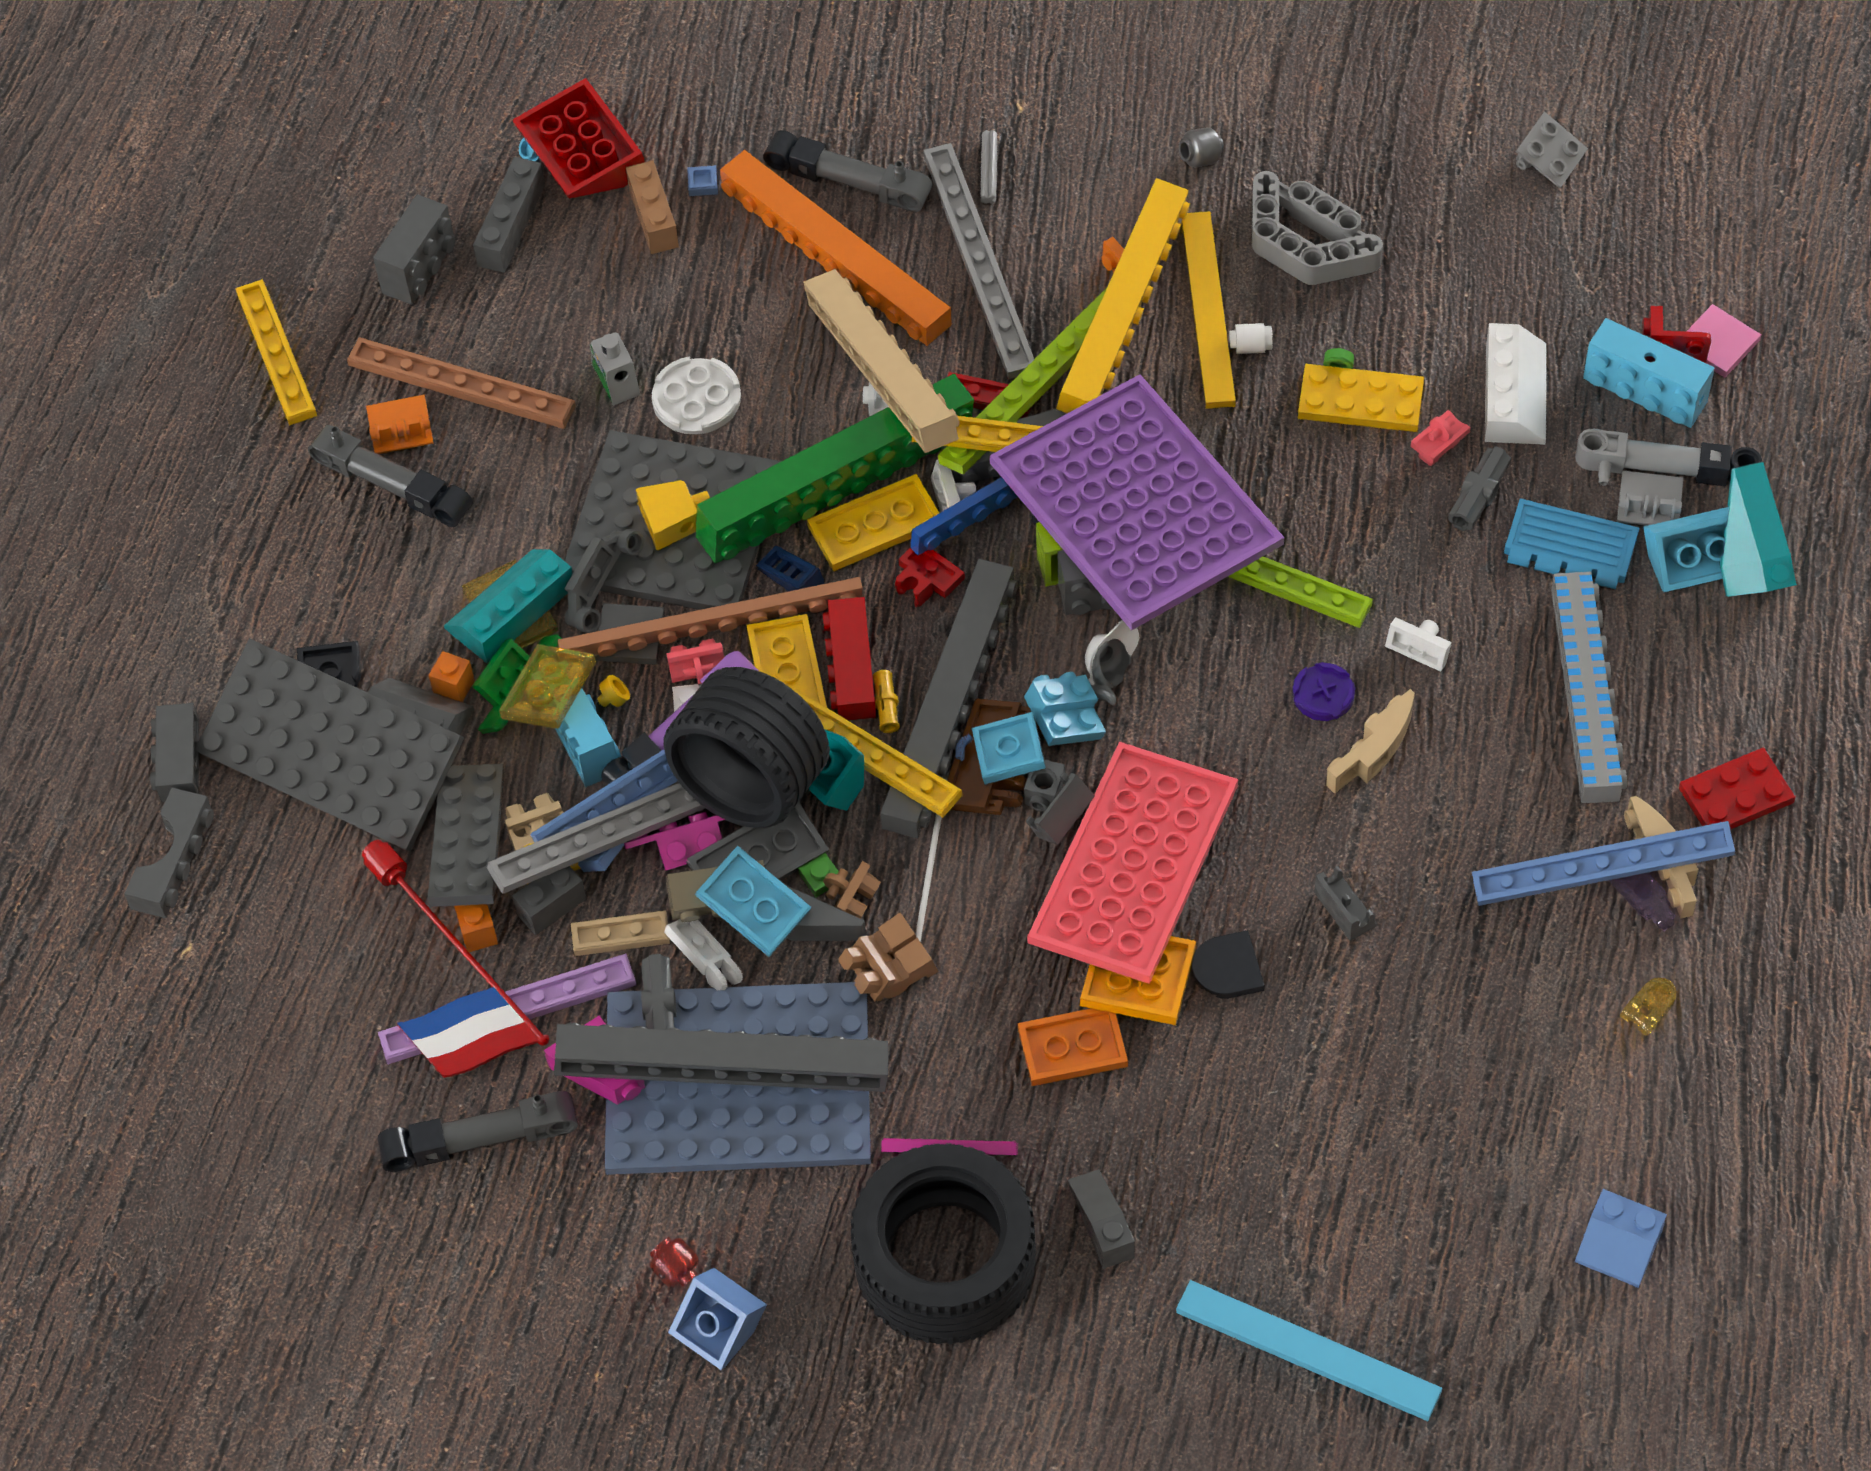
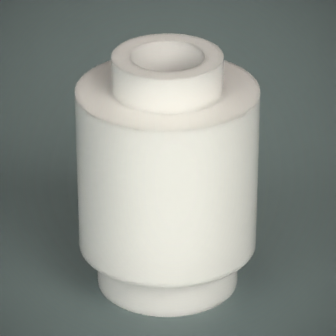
M1264 323L1235 324V330L1229 331L1230 348H1236V354L1265 353V350H1272V327L1264 326Z

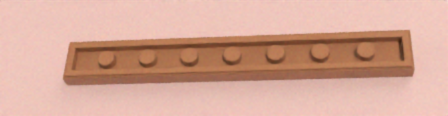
M361 337L358 338L347 358L348 366L562 429H565L576 407L575 400Z

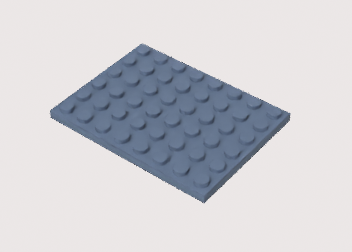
M855 982L727 987L725 990L718 991L715 988L674 989L677 1017H674L675 1028L680 1030L700 1031L707 1029L713 1032L724 1033L742 1031L747 1034L764 1035L776 1033L782 1036L810 1035L821 1038L841 1036L846 1039L860 1040L868 1038L867 994H860L858 992ZM641 991L608 992L607 1024L626 1028L635 1026L646 1027V1020L643 1019ZM644 1080L645 1088L634 1099L625 1100L618 1105L606 1099V1175L871 1164L869 1091Z

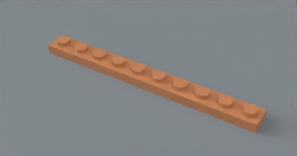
M860 577L572 636L558 639V652L561 663L567 661L569 663H579L584 661L586 657L596 655L607 657L623 649L640 650L645 648L647 644L654 642L669 644L676 641L677 638L687 636L698 638L706 635L707 632L715 630L731 631L739 625L765 622L768 619L777 617H792L801 612L810 611L818 613L828 608V600L862 597L863 587Z

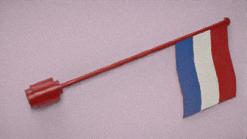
M379 839L370 842L362 851L364 865L382 885L400 884L492 987L460 997L424 1016L399 1022L397 1026L443 1078L469 1072L516 1049L536 1043L541 1046L547 1045L549 1043V1036L547 1034L543 1035L405 882L406 862L387 842H382Z

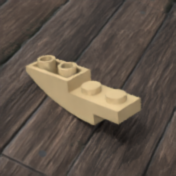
M1411 689L1402 696H1395L1389 702L1387 708L1379 714H1372L1364 724L1363 739L1358 740L1352 746L1350 752L1343 758L1338 757L1330 763L1327 768L1326 786L1332 792H1338L1356 776H1359L1365 783H1368L1390 761L1399 748L1411 720L1415 695Z
M1637 796L1630 797L1628 809L1624 811V818L1628 829H1633L1636 836L1635 839L1676 831L1648 803ZM1696 863L1658 870L1661 880H1666L1669 887L1668 899L1672 908H1677L1680 919L1693 916L1697 900L1691 886L1695 885L1698 874Z

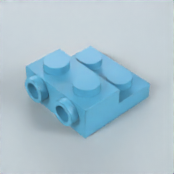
M1066 672L1059 678L1050 679L1048 675H1040L1032 681L1024 698L1031 712H1033L1048 746L1103 738L1106 730L1094 709L1098 698L1086 675L1076 676L1074 672Z

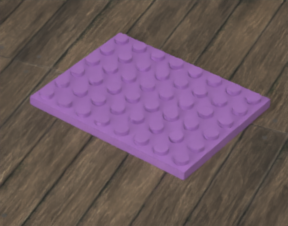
M1140 374L990 455V464L1131 631L1284 545L1285 537Z

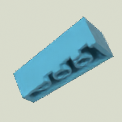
M564 662L532 676L535 692L585 787L602 781L601 774L605 766L613 759L621 757V754L609 734L605 722L597 714L591 696L589 694L586 695L582 688L584 686L578 672H572L567 662Z

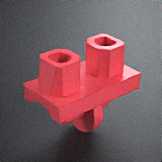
M1447 410L1440 417H1434L1430 421V425L1411 441L1410 447L1419 453L1418 456L1421 460L1432 466L1441 456L1451 448H1454L1460 440L1469 434L1471 427L1460 422L1451 411Z
M713 638L702 640L699 647L687 649L683 645L673 646L670 653H666L672 683L697 678L698 685L702 684L700 680L724 658L721 642L716 643Z

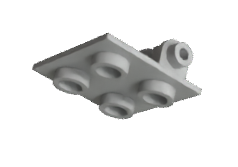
M1544 111L1516 150L1518 153L1516 165L1522 170L1533 166L1560 189L1588 148Z
M1622 470L1617 522L1648 526L1680 518L1684 477Z

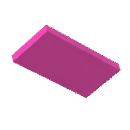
M883 1138L881 1143V1152H904L911 1150V1148L923 1147V1145L952 1143L968 1148L972 1147L989 1155H1018V1143L1015 1141Z

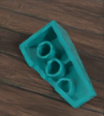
M1759 462L1733 468L1728 497L1727 527L1724 529V554L1721 556L1720 562L1726 596L1763 593L1797 585L1790 550L1764 463Z
M825 729L830 747L829 760L808 789L826 806L847 811L864 787V755L844 736Z

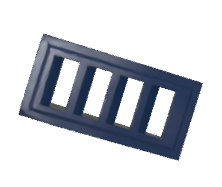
M777 545L756 565L760 572L787 591L824 584L823 576L818 567ZM780 559L783 560L775 569L772 568Z

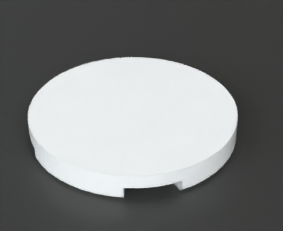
M689 356L670 363L657 375L652 390L653 409L659 420L670 429L684 434H704L721 428L734 417L741 402L740 384L736 374L727 364L715 358H711V360L702 358L690 359Z

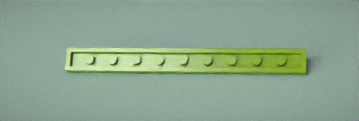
M1106 289L976 418L1016 423L1073 365ZM947 446L938 455L940 465L964 475L987 451Z

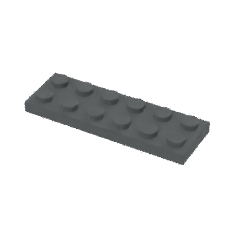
M503 764L453 765L450 767L437 798L428 889L429 907L494 904L495 881L489 873L487 866L488 862L498 858L505 773Z

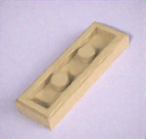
M667 911L571 923L574 956L670 944V938L664 933L666 925H668Z

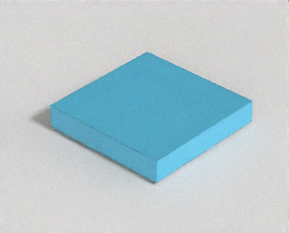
M1033 712L972 728L984 784L1046 768Z

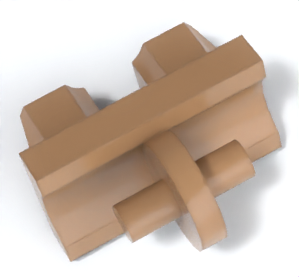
M862 861L858 869L853 872L849 881L846 880L848 871L845 869H840L838 874L828 873L823 880L825 886L829 889L826 893L829 899L834 900L837 894L841 895L834 907L860 919L867 906L853 898L857 891L871 899L881 883L867 872L870 868L869 864Z

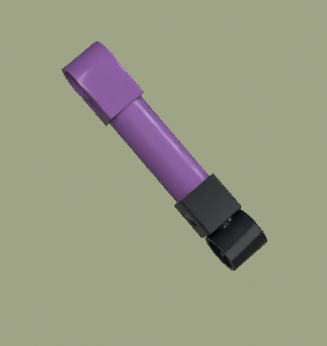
M734 651L726 655L700 682L703 683L715 670L725 667H743L759 670L741 652ZM693 695L649 736L643 732L621 752L624 758L618 757L613 759L605 766L601 778L606 785L664 749L663 739L666 730Z

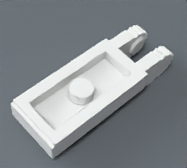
M679 919L666 925L664 933L703 975H706L707 982L717 991L725 990L727 988V980L734 985L743 980V973H741L737 964L730 958L731 955L699 920L681 922Z

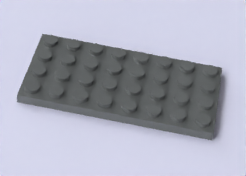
M249 638L195 751L410 852L465 737Z

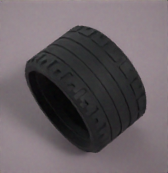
M725 667L711 673L670 724L663 739L664 752L672 773L681 786L697 802L727 821L754 828H768L782 823L826 766L830 753L828 738L820 719L801 696L776 678L763 672L743 667Z

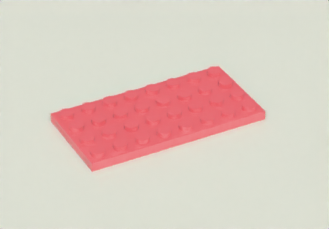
M1119 742L1094 794L1095 797L1090 802L1027 937V943L1150 984L1238 787V779Z

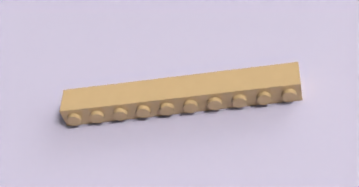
M834 269L804 281L811 309L922 450L927 453L958 440L956 427L959 426V420L955 411L947 408L943 396L940 393H935L931 381L928 378L924 379L922 377L920 368L916 363L912 364L906 350H900L894 335L887 334L883 322L875 319L873 310L869 305H864L861 295L858 291L854 292L852 290L849 280L846 277L842 278L837 270Z

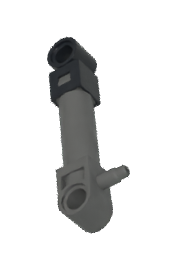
M779 130L774 134L763 154L766 164L775 170L786 171L790 167L791 174L817 182L819 177L858 188L879 195L880 202L910 212H918L922 209L933 187L929 177L921 172L906 169L902 161H897L895 165L889 164L886 169L828 151L825 143L800 136L798 139L792 133L784 130Z
M326 425L308 447L310 456L319 464L349 478L354 474L407 500L408 507L431 518L435 517L448 527H456L473 505L471 496L462 488L455 485H450L447 488L446 481L422 469L416 473L364 448L362 440L341 431L336 426Z
M557 1091L545 1095L536 1094L531 1098L518 1100L519 1106L445 1123H442L441 1118L409 1124L408 1129L404 1127L386 1129L380 1132L377 1137L382 1168L388 1172H400L411 1168L415 1161L417 1166L420 1167L450 1160L449 1154L519 1138L526 1137L527 1142L569 1134L578 1127L572 1095L566 1091Z

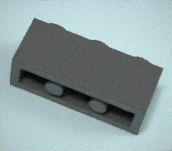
M194 703L156 706V718L151 719L152 735L156 737V745H151L152 763L155 764V772L150 774L152 790H157L161 802H166L171 788L199 794V752L195 751L199 742V717Z

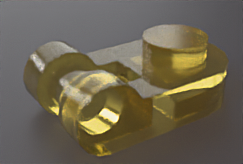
M1665 978L1651 979L1624 1007L1620 1017L1627 1022H1634L1639 1026L1638 1030L1648 1036L1654 1030L1657 1023L1673 1007L1677 994L1675 985ZM1643 1005L1651 1010L1647 1016L1639 1011Z

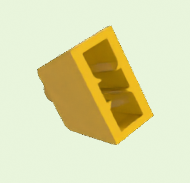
M682 480L636 489L638 506L656 550H660L696 532L697 504L710 498L707 490L690 495L686 483Z

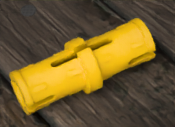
M879 670L873 674L876 694L874 697L875 708L878 709L879 729L883 733H893L900 728L896 708L899 701L898 696L894 693L893 674L889 670Z

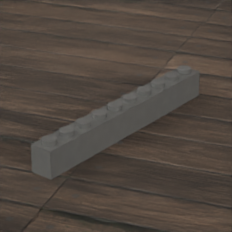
M978 559L903 753L940 777L942 775L947 776L951 765L950 751L951 749L956 750V745L961 738L960 726L961 724H966L969 719L971 707L968 705L971 698L976 699L980 688V681L978 679L980 674H985L988 669L990 647H996L999 638V630H997L999 623H1005L1008 615L1009 606L1007 602L1009 598L1015 597L1018 581L1014 580V567ZM892 786L890 787L880 813L882 829L918 839L921 829L927 828L929 825L931 810Z
M578 1023L557 1024L554 1075L885 1092L888 1079V1041H880L875 1038L863 1040L846 1039L841 1036L821 1038L810 1035L782 1036L776 1033L764 1035L747 1034L742 1031L724 1033L713 1032L707 1029L684 1031L678 1028L648 1029L643 1026L626 1028L614 1027L608 1024L600 1026H587Z

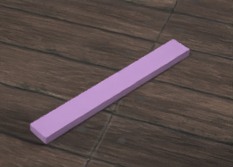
M622 954L521 986L505 993L529 1019H533L605 996L608 992H618L636 986V980L627 954ZM398 1026L378 1032L387 1064L422 1054Z

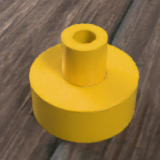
M609 675L599 684L602 694L597 699L603 707L610 703L616 707H621L630 699L628 688L614 675Z

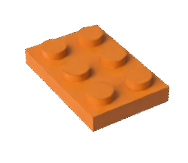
M1090 1008L1017 1023L1032 1086L1128 1067V1058L1116 1013Z

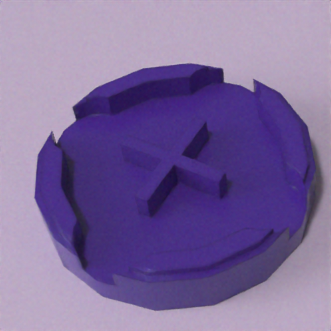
M1321 662L1308 669L1306 667L1299 672L1294 679L1292 696L1295 706L1302 714L1313 720L1329 721L1338 719L1349 711L1354 702L1355 685L1345 669L1335 664Z

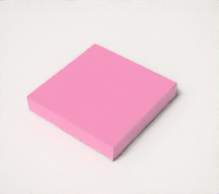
M1713 304L1686 331L1707 332L1711 334V345L1706 364L1715 367L1714 371L1724 378L1755 347L1761 338L1760 333Z

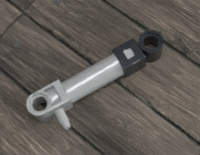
M1595 428L1584 430L1579 435L1575 455L1576 462L1581 468L1589 471H1599V484L1602 486L1608 484L1611 473L1622 474L1624 468L1696 477V483L1726 486L1727 481L1729 480L1730 482L1733 468L1762 462L1759 452L1750 447L1736 449L1731 457L1732 446L1701 442V447L1695 448L1629 440L1628 433Z

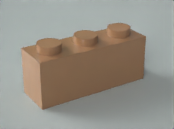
M654 160L626 167L629 191L650 253L655 254L678 248L676 224Z

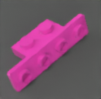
M707 812L699 813L688 817L690 821L688 824L678 826L676 821L659 828L658 833L648 836L646 833L624 843L623 847L624 849H629L656 840L664 870H670L686 865L687 858L721 840L722 835L718 821L725 819L717 815L708 817Z

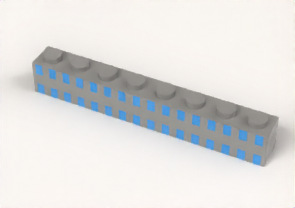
M1591 572L1555 573L1551 592L1581 803L1620 801L1622 789L1627 788L1626 770H1620L1619 762L1623 761L1622 743H1616L1615 735L1619 733L1618 716H1612L1611 708L1615 707L1614 689H1608L1607 681L1611 680V667L1609 662L1604 661L1603 655L1607 654L1606 636H1601L1600 628H1603V613L1601 609L1597 610L1596 602H1599L1598 583L1593 584Z

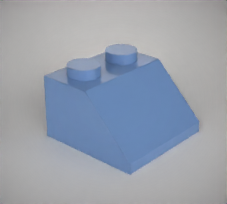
M1603 1189L1591 1215L1575 1262L1639 1288L1663 1231L1667 1214Z
M712 1268L693 1278L668 1333L722 1370L754 1333L767 1304L717 1269Z

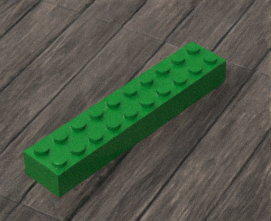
M955 374L932 384L935 393H940L943 396L949 410L953 409L957 416L972 417L974 398ZM887 407L697 504L696 538L715 564L724 559L730 560L749 546H757L765 538L775 533L786 531L792 524L802 519L807 520L811 518L817 511L827 506H835L842 498L852 493L862 492L871 483L877 480H885L902 467H910L918 459L928 454L939 452L942 446L925 453L917 442H911V434L893 411Z

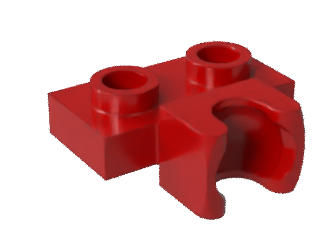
M910 547L898 559L899 566L904 570L896 577L895 588L900 595L910 589H914V605L920 607L933 595V590L943 598H946L965 579V572L934 550H927L918 556Z

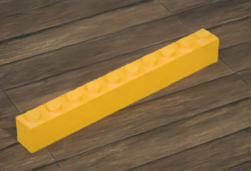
M1158 178L1155 179L1063 385L1056 407L1057 410L1069 413L1102 395L1104 389L1110 390L1116 375L1112 373L1114 367L1120 368L1125 355L1122 347L1123 345L1129 347L1135 332L1131 327L1133 324H1139L1144 312L1141 304L1142 302L1148 304L1154 288L1150 286L1151 281L1157 283L1163 268L1159 263L1161 260L1167 261L1172 245L1168 243L1170 239L1176 240L1181 224L1177 222L1179 218L1184 220L1189 210L1190 203L1186 202L1189 190Z

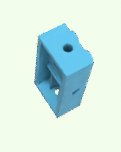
M1605 318L1589 342L1583 379L1595 386L1603 387L1616 393L1623 399H1629L1640 404L1649 411H1655L1666 416L1675 423L1691 428L1708 402L1715 367ZM1652 356L1655 358V361L1648 362L1644 358Z

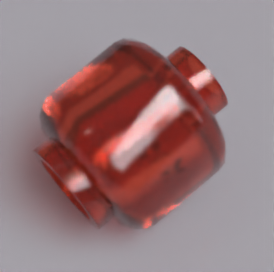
M667 1237L649 1254L652 1257L649 1263L651 1270L667 1287H674L679 1283L682 1287H685L698 1275L695 1268L699 1263V1257L681 1238L672 1240L670 1237Z

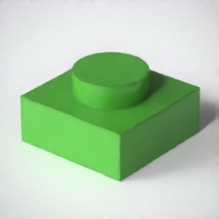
M826 853L798 868L799 875L815 897L829 890L823 882L826 874H838L839 872Z

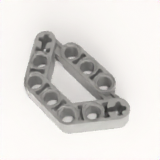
M1262 171L1254 177L1252 249L1256 254L1308 285L1372 273L1380 268L1383 242L1377 235L1365 234L1361 231V216L1355 210L1306 181H1297L1288 187L1279 181L1275 173L1270 171ZM1279 205L1287 209L1292 218L1332 242L1315 245L1279 223Z

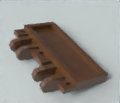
M975 699L962 736L965 739L964 736L967 737V734H970L973 740L965 746L964 760L955 757L947 779L948 782L962 790V797L950 810L1001 815L1004 806L1021 807L1024 797L1020 793L1005 790L1024 791L1027 779L1022 775L984 784L972 728L1029 713L1031 710L1028 706H1022L1020 702ZM1036 723L1039 738L1042 739L1044 736Z

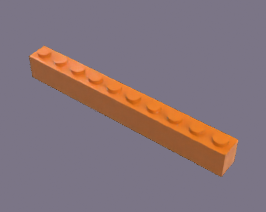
M743 150L720 169L721 188L728 196H733L739 200L747 211L754 212L761 217L768 227H774L783 235L787 242L796 244L809 259H815L823 265L827 272L836 269L842 278L846 277L849 280L853 291H858L871 307H877L885 313L892 323H898L911 338L920 340L928 346L952 325L951 307L746 150Z

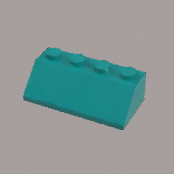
M532 549L444 625V629L485 663H488L504 640L512 639L514 641L568 594L565 587L573 574L572 567L550 549Z

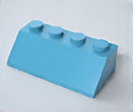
M1729 507L1643 527L1648 557L1663 592L1722 579L1720 562L1721 556L1724 554V529L1727 527Z

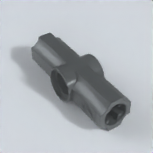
M1497 446L1487 448L1476 469L1469 471L1461 487L1460 496L1448 517V520L1455 528L1461 531L1472 530L1485 506L1489 507L1492 504L1499 489V482L1511 463V457L1504 449Z
M651 954L647 958L642 959L641 965L644 991H641L643 1019L646 1020V1028L648 1029L675 1028L674 1017H677L675 990L672 988L670 957L661 954Z

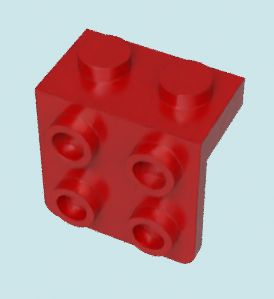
M1650 306L1648 318L1643 317L1642 335L1706 363L1711 345V334L1707 332L1663 331V306ZM1652 356L1644 358L1648 362L1655 361V358Z

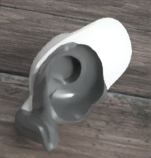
M1123 620L1108 634L1095 635L1090 641L1085 654V665L1090 674L1088 680L1098 701H1107L1111 705H1115L1117 701L1116 695L1111 688L1122 682L1125 670L1131 663V655L1139 641L1138 629L1135 628L1131 631Z

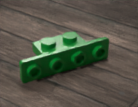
M558 634L541 638L530 655L512 639L504 640L472 686L493 706L478 728L482 734L498 732L507 724V716L513 708H516L524 700L525 695L523 693L529 685L533 684L532 676L541 673L540 669L545 662L549 661L556 654L558 639H562Z

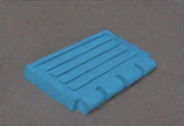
M1520 498L1505 545L1504 554L1509 555L1507 563L1529 568L1530 561H1535L1534 570L1551 574L1559 573L1561 568L1566 569L1565 573L1591 572L1592 576L1596 577L1595 583H1598L1599 586L1616 590L1618 582H1625L1639 534V527Z

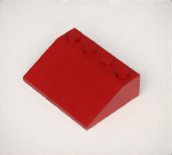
M586 78L512 120L569 199L623 188L628 185L626 167L645 163L641 150Z

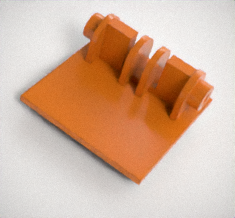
M425 394L366 406L370 426L369 431L375 453L382 454L434 444Z

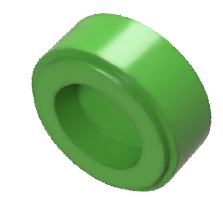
M1341 348L1329 349L1325 352L1323 364L1324 366L1352 369L1354 354Z

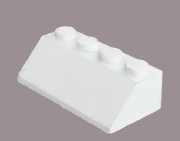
M1489 323L1486 342L1485 442L1545 445L1546 343L1519 324Z

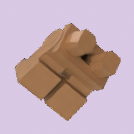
M901 912L878 927L879 931L873 935L860 936L854 946L846 948L839 957V963L844 970L853 969L857 974L855 987L860 994H870L874 1002L881 1001L884 997H896L903 993L908 986L924 976L929 978L939 972Z

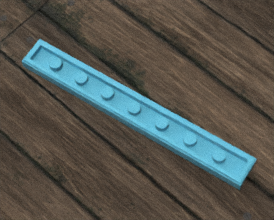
M1192 1280L1189 1281L1176 1308V1313L1426 1421H1429L1442 1392V1387Z

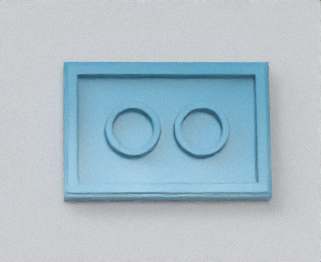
M738 845L695 893L696 897L768 957L773 954L812 908Z

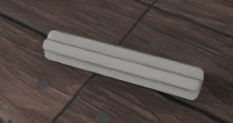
M985 130L982 133L981 202L993 204L996 202L997 132Z

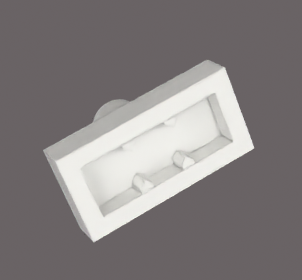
M936 460L931 475V482L940 512L975 493L976 485L974 482L955 483L951 469L940 465L939 460Z
M1395 617L1390 624L1385 647L1441 672L1446 665L1452 642L1436 636L1439 632V627L1432 620H1424L1418 628Z

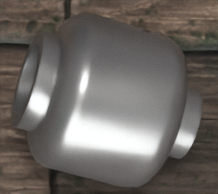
M1208 127L1186 132L1179 143L1181 159L1194 168L1217 163L1224 149L1222 138L1218 136L1215 130Z

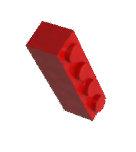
M865 597L828 600L829 612L823 613L824 631L831 632V638L825 639L827 657H833V664L827 665L829 683H835L836 691H830L831 709H838V715L846 720L876 718Z

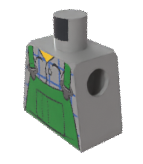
M614 332L593 340L590 343L592 366L612 405L614 406L640 396L633 361L619 334ZM622 373V380H615V375Z

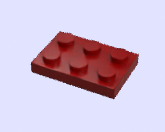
M1764 747L1683 780L1679 784L1680 792L1702 826L1728 821L1730 830L1793 804L1796 797Z

